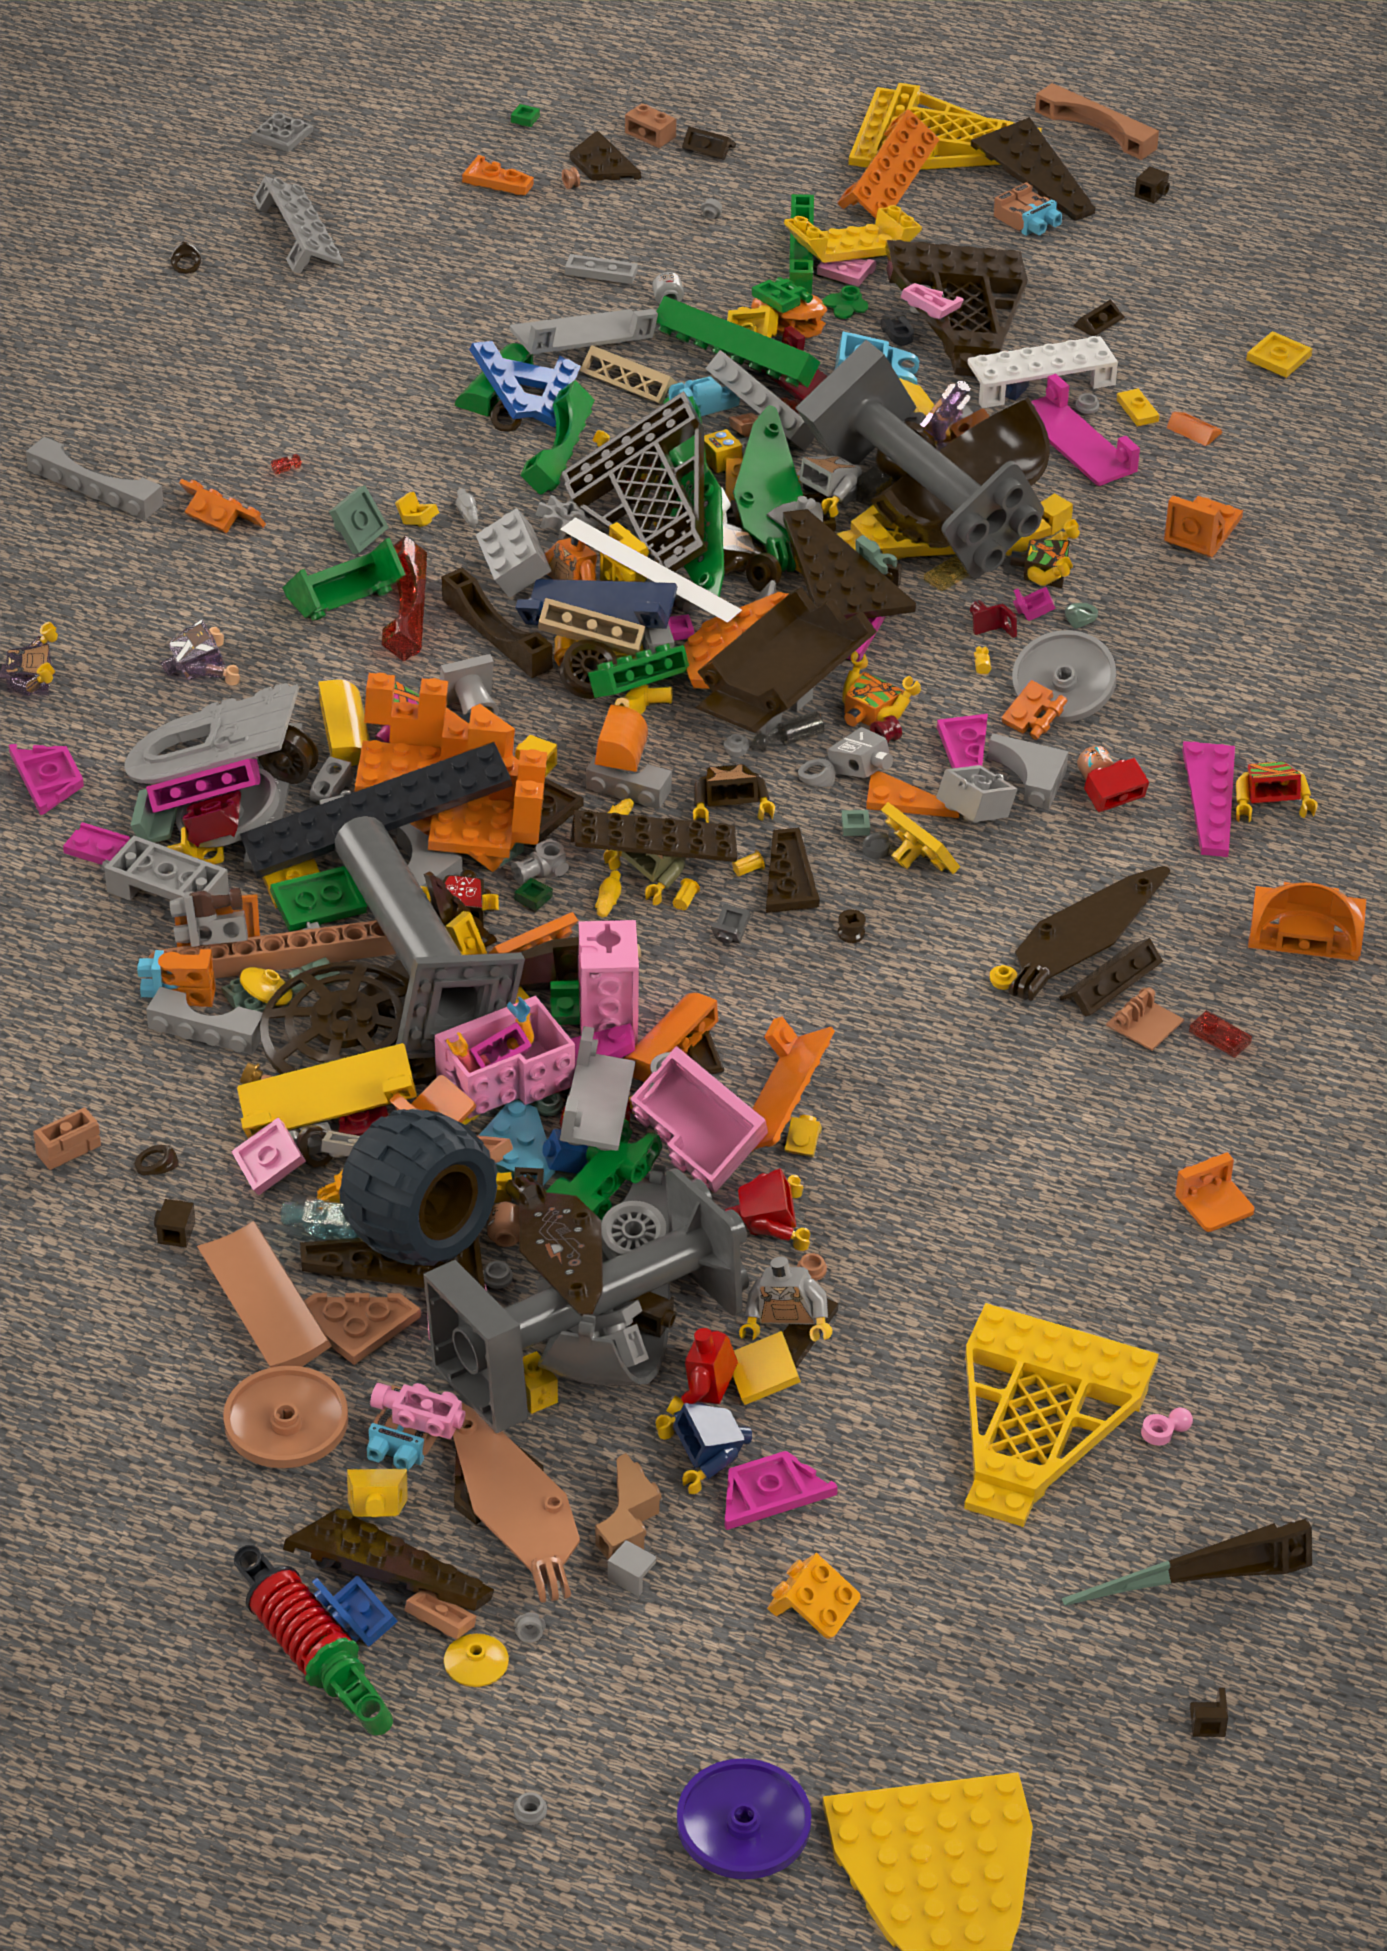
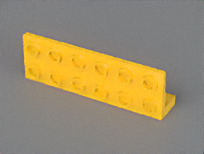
M403 1043L242 1084L237 1087L243 1118H240L241 1124L248 1139L277 1118L285 1124L287 1130L392 1104L389 1100L396 1093H399L405 1100L417 1097L406 1047Z

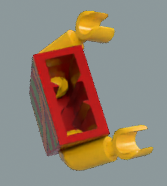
M1285 762L1249 764L1247 772H1244L1236 781V798L1239 804L1236 808V820L1238 822L1240 815L1243 814L1249 817V822L1251 821L1252 807L1248 804L1249 802L1302 800L1299 815L1302 818L1306 817L1307 810L1311 811L1314 817L1318 804L1314 799L1309 798L1311 792L1305 775Z

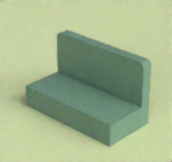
M147 789L139 790L130 826L137 837L153 843L170 839L178 807L153 813Z

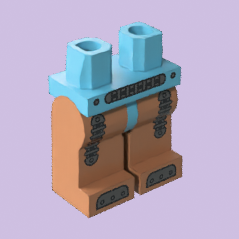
M1027 182L995 197L994 217L1016 230H1021V233L1026 236L1031 233L1039 236L1045 233L1047 225L1050 224L1053 227H1057L1062 223V213L1056 210L1057 202L1032 192V186Z
M394 1385L391 1386V1390L400 1392L402 1389ZM386 1408L381 1410L369 1428L367 1458L379 1463L384 1459L385 1455L393 1457V1465L397 1469H407L408 1471L413 1464H422L424 1456L429 1452L438 1436L393 1423L392 1409Z

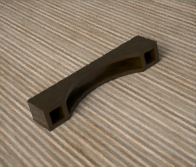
M463 567L441 576L442 601L527 675L534 678L553 669V645L540 633L524 632L507 622L490 603L477 579Z

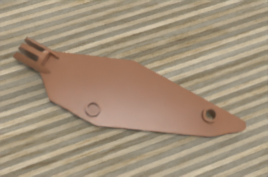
M462 1403L465 1419L460 1429L456 1428L453 1439L474 1514L532 1572L541 1603L546 1602L544 1584L547 1586L550 1600L556 1601L559 1599L558 1580L564 1599L569 1598L571 1591L563 1566L580 1543V1537L567 1494L502 1431L496 1434L473 1408ZM467 1424L472 1426L467 1429L463 1428Z

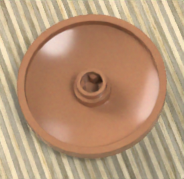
M301 1366L267 1368L245 1378L230 1393L223 1412L225 1434L231 1446L240 1455L256 1464L272 1468L304 1466L328 1455L343 1439L348 1426L347 1401L341 1388L331 1378L319 1371Z

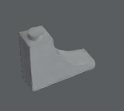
M992 733L989 740L988 759L1007 766L1020 777L1025 787L1024 804L1049 810L1067 771L1069 751Z
M411 824L397 828V844L410 857L411 861L408 867L420 886L427 887L424 874L429 871L442 881L447 875L460 876L462 872V857L453 852L428 850L429 836Z

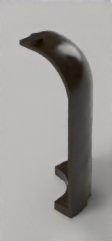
M1026 397L979 422L948 443L939 452L981 486L1009 461H1014L1019 465L1032 486L1042 477L1046 470L1050 455L1048 433L1041 417L1029 397ZM908 473L870 500L881 516L890 525L895 523L903 530V536L915 543L922 541L929 544L930 548L950 546L942 533V526L954 511Z

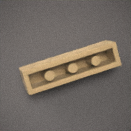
M545 598L538 622V630L577 641L595 640L604 643L612 651L636 657L635 653L639 652L645 633V626L548 598Z

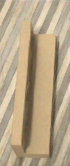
M591 345L579 370L581 373L659 404H662L669 387L678 383L671 376ZM593 359L601 362L602 368L596 371L589 370ZM613 368L619 369L622 376L611 379L608 371ZM633 376L639 377L642 384L631 387L628 378ZM652 384L661 386L657 397L650 394L648 386Z

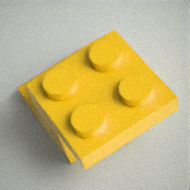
M618 522L609 526L610 537L648 557L649 551L646 544L632 535L629 530L625 529ZM600 552V581L645 582L647 580V577Z

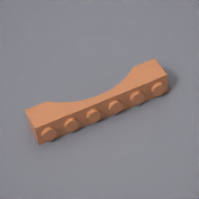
M1053 83L1036 94L1035 112L1052 120L1075 121L1096 127L1112 136L1120 144L1123 152L1140 160L1157 150L1159 131Z

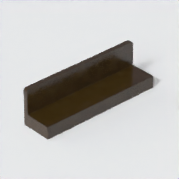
M1150 938L1130 944L1060 995L1059 998L1064 1000L1073 997L1085 1017L1090 1016L1161 964L1163 960Z

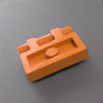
M1031 680L1001 717L1002 723L1022 734L1030 727L1032 730L1029 735L1033 739L1038 740L1042 734H1046L1050 729L1049 724L1053 719L1061 715L1064 711L1063 707L1068 700L1063 695H1059L1055 701H1050L1053 698V691ZM1043 710L1046 711L1042 718H1037Z

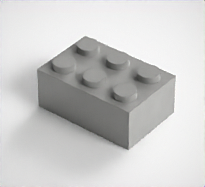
M518 508L505 514L502 518L476 534L494 580L508 597L514 596L537 579L551 572L532 525Z

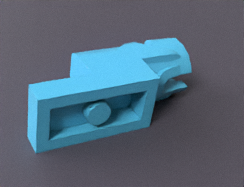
M711 376L693 381L688 380L685 384L680 382L669 387V400L684 391L688 397H694L701 416L736 407L740 401V398L727 386L721 387Z

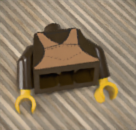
M723 522L724 576L733 571L744 572L746 571L749 559L756 554L764 553V549L753 546L751 535L745 530Z
M743 764L708 767L707 775L702 776L694 784V806L696 808L693 810V820L704 818L706 823H709V812L705 808L706 806L760 802L758 818L763 821L764 812L769 813L771 819H773L775 805L768 801L770 797L763 776L752 772Z

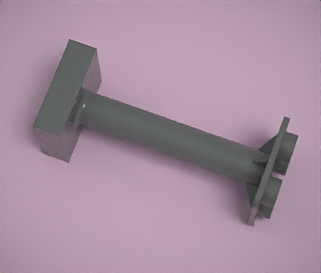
M865 340L796 407V410L827 456H838L853 465H858L875 448L884 453L954 511L944 522L942 533L967 573L973 578H978L985 572L994 571L1002 564L1006 552L1021 537L1032 535L1040 526L1044 513L1040 500L1021 468L1014 461L1006 462L981 486L907 426L903 421L917 407L885 354Z
M677 1168L668 1170L666 1172L669 1233L602 1263L603 1292L593 1314L590 1316L603 1314L687 1274L729 1314L735 1316L741 1313L743 1309L742 1291L749 1287L748 1274L740 1259V1244L745 1243L747 1240V1231L741 1217L732 1209L723 1211L712 1200L710 1191L702 1180L696 1178L691 1181ZM456 1260L425 1273L424 1284L433 1368L496 1434L527 1420L528 1411L522 1351L561 1333V1331H566L579 1325L583 1316H580L552 1286L503 1308Z

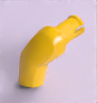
M642 685L631 689L626 696L617 698L615 705L628 707L642 714L646 710V706H649V703L671 704L672 687L649 688L648 685Z

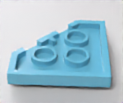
M518 1099L507 1103L478 1135L508 1138L511 1140L513 1150L504 1155L503 1160L495 1163L497 1171L500 1173L511 1172V1176L514 1179L515 1167L543 1168V1186L555 1173V1170L548 1168L542 1153L543 1144L547 1138L536 1107L529 1104L524 1105ZM533 1175L532 1177L537 1181V1175Z

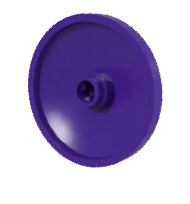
M730 1759L706 1767L697 1773L685 1786L677 1806V1831L681 1843L688 1854L705 1869L733 1879L763 1878L785 1869L802 1853L808 1842L811 1830V1807L801 1785L783 1769L761 1760Z

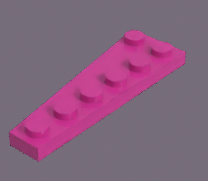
M1183 741L1182 752L1185 769L1188 774V785L1191 791V802L1194 807V818L1197 825L1201 855L1228 857L1235 746Z

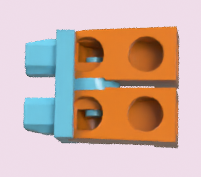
M200 949L199 955H180L177 952L164 953V950H155L154 959L140 958L137 967L138 977H152V979L141 980V997L153 998L158 989L163 987L186 993V1000L189 1006L212 1007L216 983L211 949Z

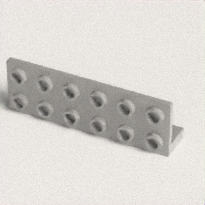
M265 176L252 199L257 208L263 212H267L270 206L276 202L296 238V242L286 258L292 271L301 273L304 267L308 265L311 255L342 265L343 259L339 254V250L335 247L332 238L327 233L325 225L318 217L319 215L305 194V190L297 184L290 185L277 177L272 179Z
M627 309L512 324L509 330L530 354L537 355L544 352L581 349L591 345L619 344L626 341L653 338L658 313L654 309L640 311Z
M583 1026L570 1095L567 1097L560 1141L568 1142L571 1145L593 1146L604 1151L618 1150L635 1061L596 1054L598 1040L593 1039L595 1028Z

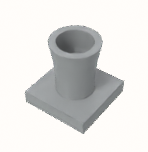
M491 654L441 665L440 680L448 681L447 705L460 702L464 715L471 713L473 706L481 704L496 716L498 715L499 708L490 697L494 664Z

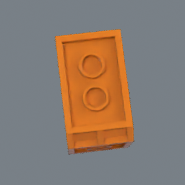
M1172 495L1168 501L1164 541L1213 558L1242 519L1243 510L1201 496H1197L1191 502Z

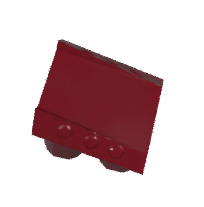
M237 790L192 803L187 808L188 814L182 818L188 833L187 840L199 848L200 843L228 835L235 837L239 824L241 792Z

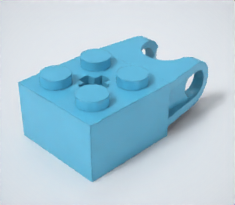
M842 332L836 354L835 369L867 340L885 354L899 378L911 381L917 385V378L913 375L919 369V359L916 355L891 347L888 341ZM905 360H910L915 365L912 368H906L901 363Z

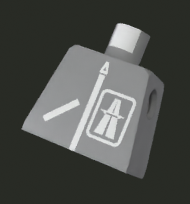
M860 727L827 749L829 761L835 768V774L866 778L881 768L889 769L893 764V757L889 753L887 740L863 727Z

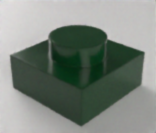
M533 878L527 880L514 892L515 901L535 911L553 897V888Z

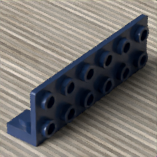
M537 579L531 598L518 599L515 608L527 625H538L545 598L640 624L645 626V628L667 629L678 586L676 583Z

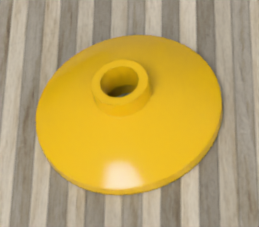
M249 967L244 969L240 975V982L243 988L250 995L264 1003H268L273 994L286 983L280 978L278 973L270 969ZM290 989L283 995L276 1005L288 1004L292 998V990Z
M486 1634L464 1635L453 1641L444 1655V1667L447 1674L457 1683L469 1687H482L496 1682L504 1675L509 1663V1656L505 1646L496 1638Z

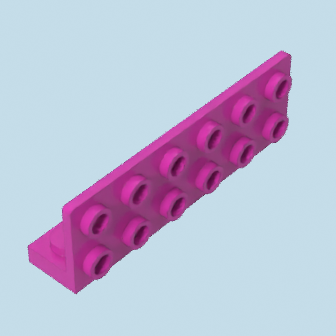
M1056 373L1048 376L1046 396L1031 402L1046 427L1049 443L1097 486L1138 472L1140 448L1127 436L1118 438L1116 449L1068 406L1069 385Z

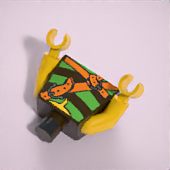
M1070 519L1064 523L1063 528L1065 532L1060 531L1052 538L1046 540H1030L1027 552L1012 551L1010 565L1024 567V580L1035 582L1040 586L1048 585L1063 588L1064 578L1070 574V569L1073 568V564L1068 557L1070 545L1068 538L1076 539L1080 533L1079 525L1075 519Z

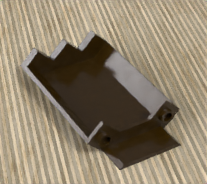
M800 587L784 597L697 671L712 693L695 708L756 733L772 718L792 707L877 631L863 611L846 619L832 599L816 607L804 589Z

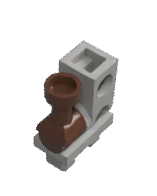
M230 889L229 895H211L209 892L202 890L198 892L191 891L185 892L184 897L171 900V916L186 915L188 922L185 925L174 926L175 942H191V947L247 941L248 931L244 910L218 916L216 913V909L231 906L232 910H242L241 889Z

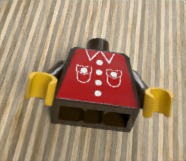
M463 870L460 876L447 875L443 879L446 888L466 905L471 914L482 922L481 925L483 927L484 910L488 912L499 910V895L492 894L489 889H485L484 880L476 878V874L473 871ZM420 886L432 905L428 888Z

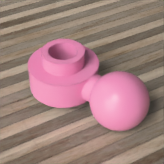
M1185 1408L1172 1410L1168 1418L1159 1414L1149 1415L1144 1419L1141 1435L1145 1441L1152 1445H1165L1170 1442L1173 1430L1176 1432L1187 1431L1192 1426L1193 1417Z

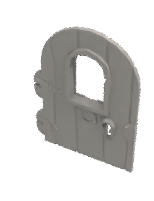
M285 683L275 685L274 689L271 687L264 688L257 692L254 697L239 701L231 698L222 700L221 704L214 702L204 707L200 712L183 716L160 726L157 730L152 731L140 740L130 751V754H128L124 766L128 777L139 783H160L281 750L296 696L298 695V684L289 686V684ZM208 736L204 744L158 755L166 748L179 742Z

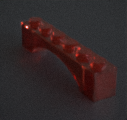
M405 535L393 545L406 574L397 582L400 599L399 615L382 629L381 644L402 661H406L411 656H416L422 649L427 552Z

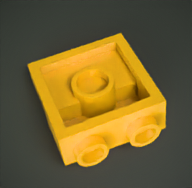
M761 305L755 309L739 307L738 310H728L727 321L771 338L776 337L779 314L772 307Z

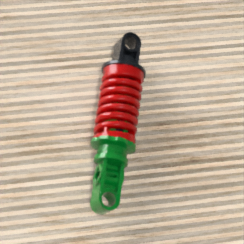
M254 1545L241 1547L234 1555V1564L245 1582L250 1586L246 1597V1607L257 1616L271 1636L283 1648L284 1652L290 1656V1659L305 1675V1680L310 1686L323 1688L330 1697H338L346 1709L358 1719L369 1734L379 1736L388 1732L393 1724V1716L382 1698L378 1695L376 1689L364 1675L365 1667L358 1659L359 1646L357 1643L351 1640L347 1634L343 1633V1629L336 1624L335 1619L323 1608L321 1602L309 1591V1588L302 1583V1579L295 1568L291 1566L274 1568L258 1547ZM379 1712L375 1717L370 1718L373 1713Z

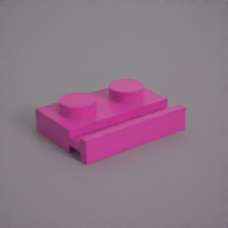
M82 822L80 829L75 830L63 845V850L65 854L102 865L105 859L111 861L130 840V837Z

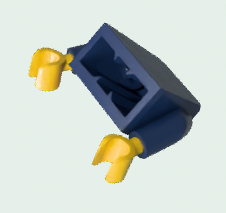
M700 1402L694 1404L684 1403L681 1410L674 1413V1417L671 1418L665 1414L660 1415L655 1422L660 1439L671 1438L674 1435L675 1429L694 1468H701L698 1472L688 1470L683 1474V1486L694 1482L688 1487L689 1494L700 1492L702 1488L701 1480L706 1477L710 1479L735 1461L741 1447L750 1444L752 1440L751 1428L749 1426H738L730 1410L708 1406Z

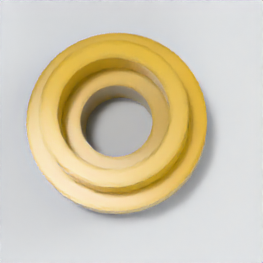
M1006 965L996 966L990 971L989 978L994 987L1007 990L1016 978L1017 972Z

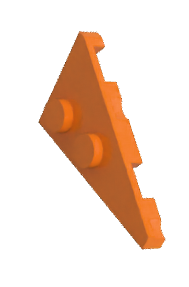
M876 771L870 776L866 809L881 811L885 804L889 802L902 813L959 818V812L947 809L945 804L933 794L881 771Z

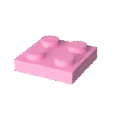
M279 1118L231 1151L252 1189L258 1195L306 1162L285 1124Z

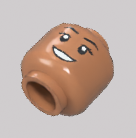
M501 1202L493 1206L487 1220V1235L497 1245L510 1247L519 1242V1206L511 1202Z

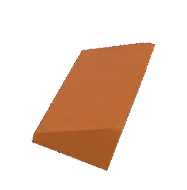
M1172 412L1167 425L1168 429L1204 446L1209 445L1223 432L1222 429L1185 412Z

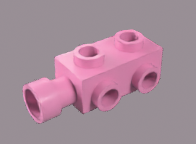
M377 1383L371 1395V1407L381 1410L386 1408L392 1409L393 1423L405 1428L420 1430L433 1436H440L451 1440L456 1428L460 1429L465 1419L462 1401L458 1400L453 1393L443 1392L440 1395L429 1392L426 1386L419 1383L413 1386L404 1384L400 1392L391 1390V1386Z

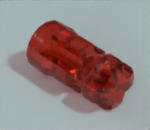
M298 454L292 455L291 460L288 457H283L271 461V467L275 475L290 471L291 466L297 469L302 465Z

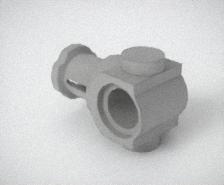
M552 838L537 844L535 851L530 854V858L521 862L511 863L514 879L520 885L537 875L541 878L550 879L562 876L569 868L563 845L553 841Z

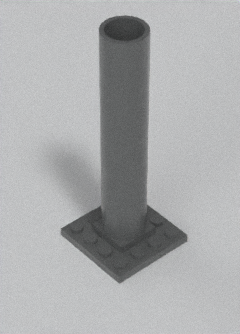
M363 816L345 823L335 838V850L410 976L396 1045L401 1043L405 1045L408 1059L435 1057L436 1034L507 1007L508 1002L515 1004L525 958L521 952L462 955L382 822L374 817Z

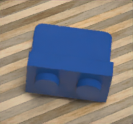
M358 1575L334 1596L317 1577L312 1581L318 1588L314 1595L355 1642L361 1638L370 1647L398 1622Z

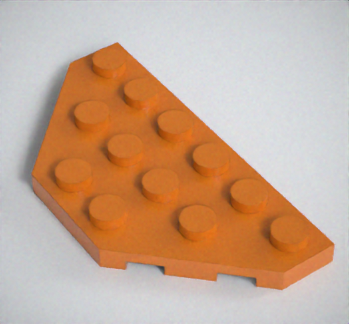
M777 592L739 607L742 611L729 622L718 617L705 621L702 627L695 634L691 635L684 644L689 666L686 669L693 688L710 689L697 671L788 594Z

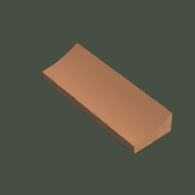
M254 1221L225 1237L197 1246L270 1367H303L332 1347Z

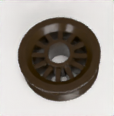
M595 640L577 641L565 652L559 669L560 679L565 688L575 696L584 699H596L588 673L598 670L597 665L612 661L613 665L617 664V656L604 643Z
M288 725L281 750L257 756L265 771L270 773L275 779L289 784L303 782L307 778L309 771L316 767L319 760L318 750L312 739L302 730Z

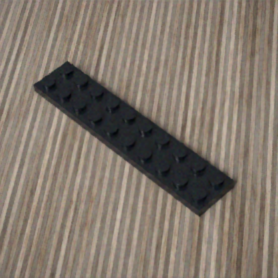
M492 742L240 833V836L258 879L335 851V838L338 831L345 823L354 818L363 816L374 817L382 822L387 831L509 788L513 784L496 744Z

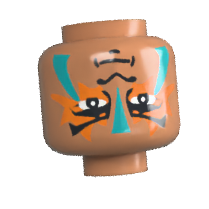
M1102 746L1086 748L1077 760V766L1085 780L1088 773L1096 768L1103 769L1115 763L1107 749Z

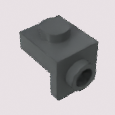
M724 904L717 923L713 922L711 925L716 939L725 944H731V942L740 944L751 916L750 911Z

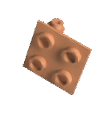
M1148 987L1142 988L1136 997L1131 998L1125 1004V1007L1117 1011L1115 1016L1106 1023V1026L1153 1051L1184 1022V1019L1154 1003L1155 991Z

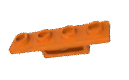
M184 479L180 480L179 484L185 491L194 495L184 511L188 516L224 533L229 531L237 516L263 528L266 525L260 517L261 513L255 508L249 506L246 509L237 500L231 497L227 500L214 489L210 488L207 491L195 480L190 482Z

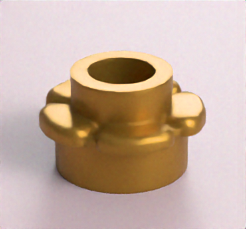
M248 1062L242 1073L240 1083L246 1084L261 1080L264 1071L259 1070L260 1064L257 1063L255 1065Z

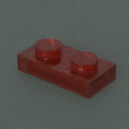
M1207 1010L1192 1022L1189 1028L1190 1033L1234 1058L1247 1048L1252 1041L1251 1035Z

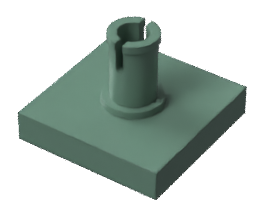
M365 485L356 488L329 511L334 520L335 529L341 532L353 554L360 553L389 528Z

